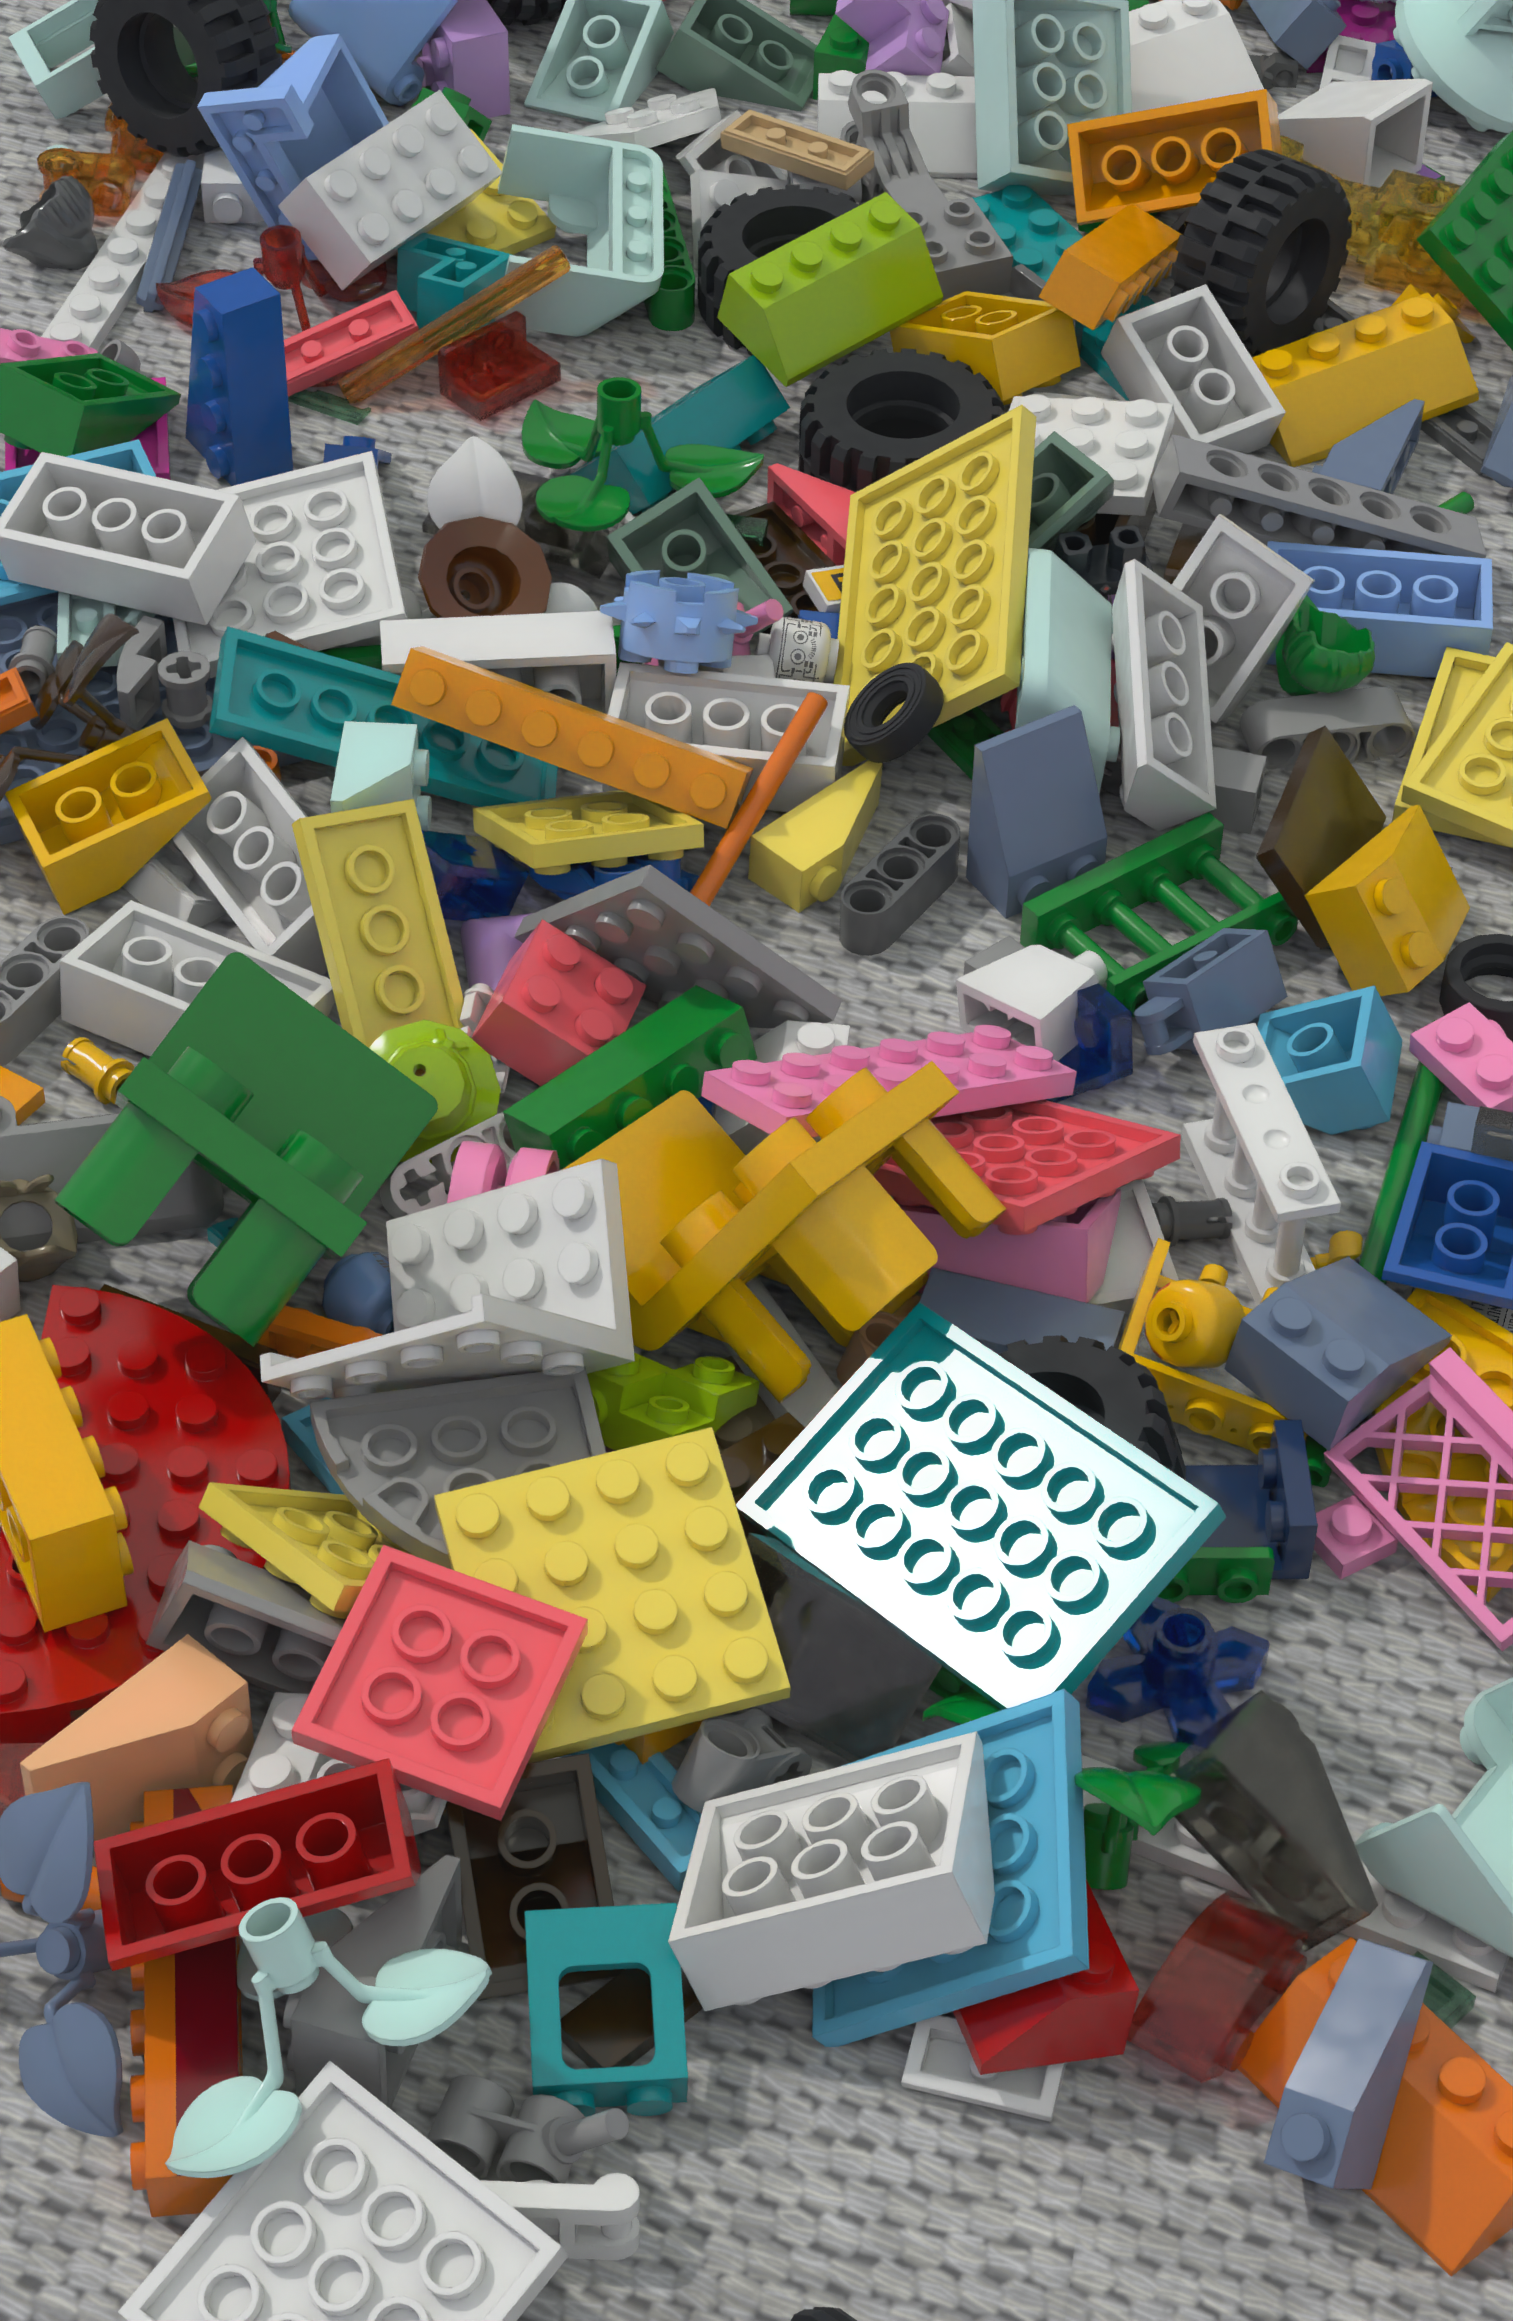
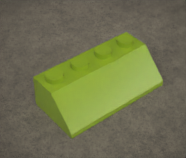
M885 192L731 272L727 278L717 318L785 387H788L941 304L943 293L921 226Z

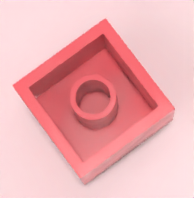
M542 919L510 959L471 1038L488 1054L539 1086H542L625 1032L647 985Z

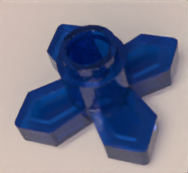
M1156 1597L1123 1635L1124 1640L1134 1655L1102 1659L1088 1684L1086 1707L1121 1723L1163 1708L1174 1742L1196 1744L1220 1752L1232 1729L1234 1711L1222 1694L1254 1688L1267 1664L1270 1643L1264 1638L1233 1626L1215 1632L1209 1620L1202 1613L1190 1608H1181L1178 1604Z

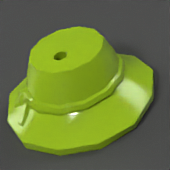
M424 1019L384 1031L369 1047L430 1093L438 1104L437 1112L400 1162H405L497 1115L501 1089L490 1054L462 1029ZM418 1069L426 1071L423 1076H416L415 1072ZM460 1146L454 1148L450 1163L455 1161Z

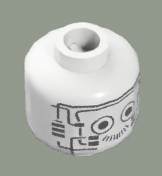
M782 617L779 621L773 623L770 634L759 633L755 655H769L771 660H773L775 678L832 684L837 664L839 639L831 638L830 629L825 623Z

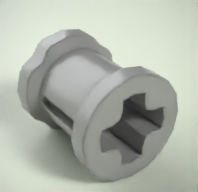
M179 651L164 657L158 664V678L166 686L167 696L162 702V716L164 719L168 718L169 722L177 728L193 729L201 727L211 719L213 701L206 694V682L210 678L211 670L210 663L206 657L192 651Z

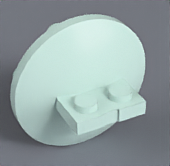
M1397 0L1395 7L1396 28L1393 30V35L1398 44L1404 48L1413 65L1411 69L1413 78L1427 79L1433 82L1432 90L1450 107L1465 116L1467 122L1477 131L1485 132L1488 129H1492L1498 132L1510 133L1513 130V0Z

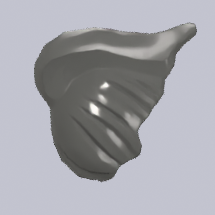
M62 176L60 179L52 182L49 188L42 194L41 200L29 210L21 213V229L16 231L15 236L5 239L3 247L6 251L20 255L31 263L45 268L78 270L90 265L98 252L96 238L92 232L94 205L90 194L72 176Z

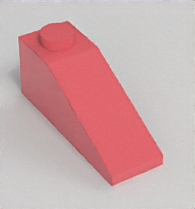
M778 463L768 466L767 503L775 502L837 566L844 565L850 495L856 492Z

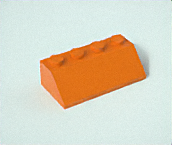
M1352 1936L1294 1979L1234 2059L1233 2065L1278 2109L1284 2087L1357 1942ZM1422 2003L1371 2189L1361 2190L1452 2277L1513 2228V2087Z

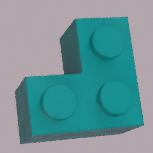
M424 232L399 247L397 292L408 310L417 313V325L420 336L436 340V344L441 347L457 349L466 346L467 343L494 326L495 314L509 255L513 254Z

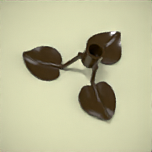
M110 613L105 615L97 624L84 647L78 641L72 640L61 654L55 671L48 676L37 695L34 706L39 716L31 719L30 725L37 730L42 729L59 704L87 724L79 740V746L87 750L86 755L138 732L128 726L127 723L116 718L85 689L106 661L132 636L139 633L138 629ZM78 698L83 703H85L96 715H92L91 713L83 709L81 706L76 704ZM13 747L6 756L0 754V802L11 785L21 761L35 760L65 765L83 756L24 747Z

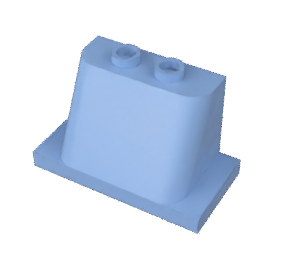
M340 34L321 35L310 38L259 87L204 93L197 106L285 257L291 260L309 261L318 260V258L282 213L278 205L306 177L389 123Z

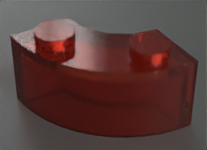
M1232 1890L1223 1893L1195 1919L1164 1961L1133 2015L1127 2040L1201 2083L1221 2076L1225 2070L1233 2073L1244 2060L1254 2037V2032L1250 2030L1252 2025L1264 2010L1276 2000L1278 1995H1283L1294 1979L1305 1970L1307 1957L1300 1954V1951L1309 1933Z

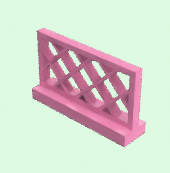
M1450 1347L1429 1362L1430 1375L1343 1438L1330 1451L1324 1452L1326 1464L1503 1652L1513 1644V1617L1502 1624L1486 1607L1487 1587L1513 1588V1572L1489 1571L1492 1543L1513 1544V1528L1494 1527L1496 1500H1513V1411ZM1429 1401L1446 1417L1444 1436L1406 1434L1407 1418ZM1396 1426V1433H1390L1389 1431ZM1455 1428L1464 1437H1454ZM1367 1447L1394 1449L1391 1476L1361 1474L1349 1460ZM1404 1450L1442 1452L1440 1479L1401 1476ZM1452 1453L1481 1454L1491 1464L1489 1482L1449 1480ZM1499 1473L1507 1480L1509 1484L1498 1483ZM1378 1491L1389 1492L1388 1502ZM1399 1492L1438 1495L1435 1522L1404 1520L1397 1512ZM1447 1496L1487 1498L1484 1526L1445 1523ZM1422 1538H1433L1432 1548ZM1442 1540L1482 1542L1480 1569L1449 1568L1441 1559ZM1466 1585L1478 1586L1477 1596Z

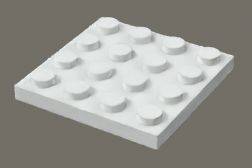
M372 451L218 489V491L240 495L256 543L207 625L173 618L178 652L192 651L206 657L210 663V678H213L217 674L220 643L227 626L264 637L267 633L277 631L313 651H320L380 636V621L408 619L377 465Z
M329 2060L298 2097L302 2105V2113L298 2125L286 2143L262 2163L233 2174L121 2307L118 2313L127 2321H517L569 2255L560 2244Z

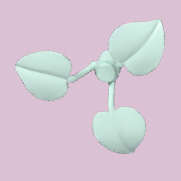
M284 1897L272 1898L256 1905L245 1914L239 1924V1934L243 1942L237 1958V1985L245 1997L259 2002L268 2066L267 2074L263 2082L253 2076H238L214 2084L202 2092L191 2103L178 2123L174 2133L172 2152L169 2159L165 2162L168 2170L177 2175L195 2178H217L232 2175L252 2168L271 2157L293 2134L302 2113V2105L294 2093L278 2090L283 2083L284 2073L274 1999L285 1994L300 1992L309 1987L317 1979L320 1971L319 1967L325 1968L357 2001L369 2004L363 2013L362 2024L371 2039L388 2046H409L427 2041L445 2031L468 2010L488 1985L489 1977L492 1975L489 1965L483 1959L464 1952L435 1948L419 1949L390 1959L379 1970L375 1986L364 1985L333 1956L330 1950L333 1944L354 1928L350 1918L344 1912L335 1908L303 1917L297 1904L292 1899Z

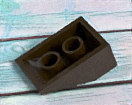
M589 1753L527 1763L501 1821L449 1801L446 1802L454 1857L460 1858L461 1904L469 1954L483 1959L492 1971L488 1985L477 1998V2001L528 1993L525 1911L614 1906ZM625 1969L569 1972L561 1978L559 1988L613 1979Z

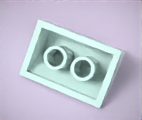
M344 721L330 799L331 813L414 799L422 834L423 832L430 831L432 814L431 796L421 795L420 786L428 785L429 750L418 749L417 724ZM424 841L433 873L434 844L433 841Z

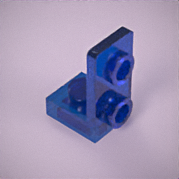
M1099 983L1077 991L1078 1018L1074 1022V1031L1078 1044L1058 1061L1077 1071L1073 1095L1045 1099L1047 1101L1058 1103L1084 1092L1100 1089L1108 1083L1133 1074L1132 1012Z

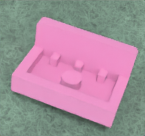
M1469 1002L1410 1034L1409 1051L1465 1105L1508 1113L1513 1112V1042L1507 1038L1504 1030L1497 1022L1488 1020Z

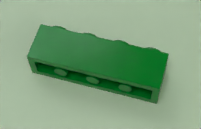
M697 985L687 990L504 1110L503 1114L516 1153L523 1147L557 1151L560 1171L679 1091H689L698 1099L701 1097L705 1071L732 1068L733 1062L738 1060L755 1061L758 1059L744 1008Z

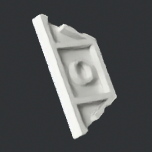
M709 88L677 99L676 94L656 96L647 100L648 108L635 112L633 107L611 110L605 113L606 121L568 133L652 148L705 131L722 119L716 89Z

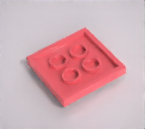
M383 1545L291 1730L293 1743L355 1767L390 1758L400 1784L501 1821L588 1633V1619Z

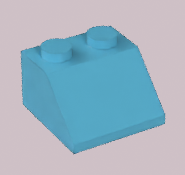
M1375 985L1260 1014L1258 1030L1304 1125L1333 1135L1354 1129L1364 1130L1390 1121L1403 1040Z

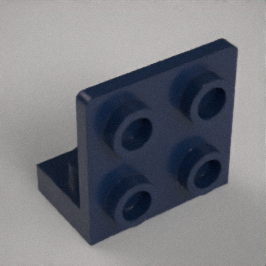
M1274 1420L1270 1448L1259 1449L1258 1465H1185L1186 1481L1218 1502L1226 1515L1225 1520L1201 1547H1270L1273 1549L1275 1561L1272 1579H1309L1318 1524L1302 1420Z

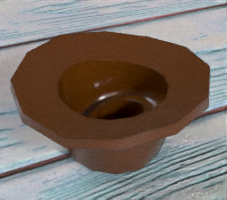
M479 516L445 523L424 546L418 580L430 612L437 618L546 613L552 576L542 548L538 543L512 523Z

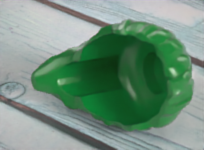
M1306 595L1277 644L1276 666L1282 690L1290 696L1317 694L1318 692L1336 693L1357 686L1372 671L1374 666L1375 642L1372 640L1371 631L1367 628L1357 630L1346 619L1340 618L1336 613L1319 611Z

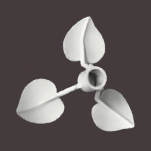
M477 436L469 437L437 470L428 489V510L432 520L439 529L448 522L479 516L512 523L517 526L522 514L523 500L521 489L512 469L497 450ZM565 582L551 583L546 613L599 611L594 601L579 587ZM401 586L408 619H427L435 616L430 612L429 607L421 611V606L415 593L409 588ZM381 635L344 644L343 647L380 645Z

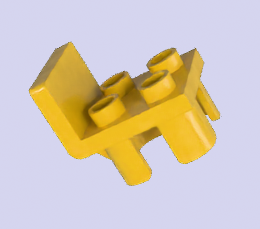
M933 1061L926 1064L889 1092L865 1067L833 1091L805 1119L821 1138L819 1142H816L794 1117L766 1137L747 1155L741 1151L692 1093L681 1090L565 1167L564 1169L597 1159H605L617 1163L633 1344L643 1350H657L688 1327L728 1343L779 1404L790 1397L806 1383L807 1376L810 1374V1360L746 1284L760 1274L788 1285L834 1340L844 1347H847L854 1331L864 1326L879 1311L893 1314L907 1299L915 1295L927 1283V1271L936 1264L938 1255L931 1242L873 1176L890 1158L897 1163L953 1230L962 1238L967 1239L978 1236L1006 1211V1207L930 1121L959 1093L957 1088Z

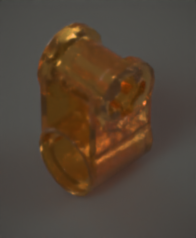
M53 148L40 153L37 157L38 170L43 174L44 190L39 195V201L52 182H55L62 176H72L90 194L94 205V215L119 217L129 207L137 173L133 163L125 156L116 153L80 152L66 148ZM104 183L113 184L114 186H116V187H118V188L108 187V186L105 185Z

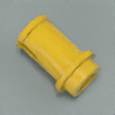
M86 1037L74 1039L67 1045L62 1054L64 1058L76 1064L73 1065L68 1060L61 1061L62 1069L94 1090L95 1098L104 1105L110 1102L116 1105L117 1091L135 1068L132 1063L124 1058H112Z

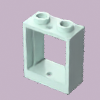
M71 0L8 37L55 119L67 117L103 96L97 83L101 79L98 68H93L91 52L95 49V46L51 72L50 70L94 44L93 41H90V27L92 22L97 20L93 13L98 0Z

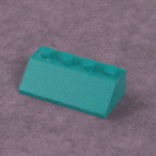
M752 355L699 385L651 418V425L664 456L669 448L684 444H702L742 450L739 443L745 439L748 440L750 445H753L777 430L778 428L773 420L787 411L790 406L766 367ZM642 429L635 435L634 441L630 444L623 446L612 445L608 474L604 485L621 487L629 492V511L632 515L639 511L644 513L669 497V492L673 490L669 484L670 473L662 472L658 469ZM600 457L593 458L591 462L584 463L568 475L582 476L594 481Z

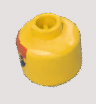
M1190 1279L1172 1281L1159 1289L1149 1302L1145 1316V1335L1151 1350L1168 1364L1193 1369L1217 1368L1226 1363L1245 1313L1239 1299L1224 1286Z

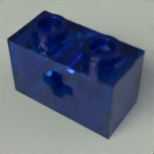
M422 830L444 919L467 921L469 919L509 916L528 877L529 871L484 837Z

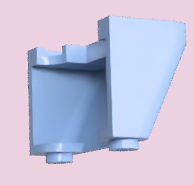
M292 0L289 4L288 12L292 20L311 38L321 35L340 34L369 87L388 103L402 106L414 99L422 89L424 70L414 59L458 0Z

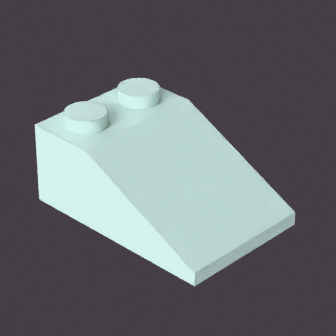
M566 0L525 100V107L596 124L606 121L605 113L611 110L632 107L657 75L658 70L655 68L674 34L663 1Z

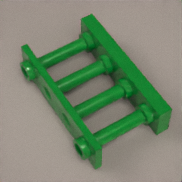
M1208 812L1023 903L1020 944L1025 948L1030 945H1042L1050 950L1053 948H1065L1074 957L1085 951H1093L1098 954L1104 961L1108 972L1107 980L1104 982L1107 987L1103 1020L1110 1026H1113L1130 1016L1135 1018V1010L1149 1001L1143 984L1144 980L1221 929L1268 930L1271 944L1279 946L1287 942L1297 931L1298 919L1280 892L1267 898L1262 897L1220 861L1224 824ZM1193 878L1197 880L1205 879L1241 911L1218 922L1178 886ZM1147 901L1151 903L1159 902L1195 934L1171 945L1131 909ZM1101 924L1104 926L1113 925L1149 958L1125 969L1089 938L1085 932Z

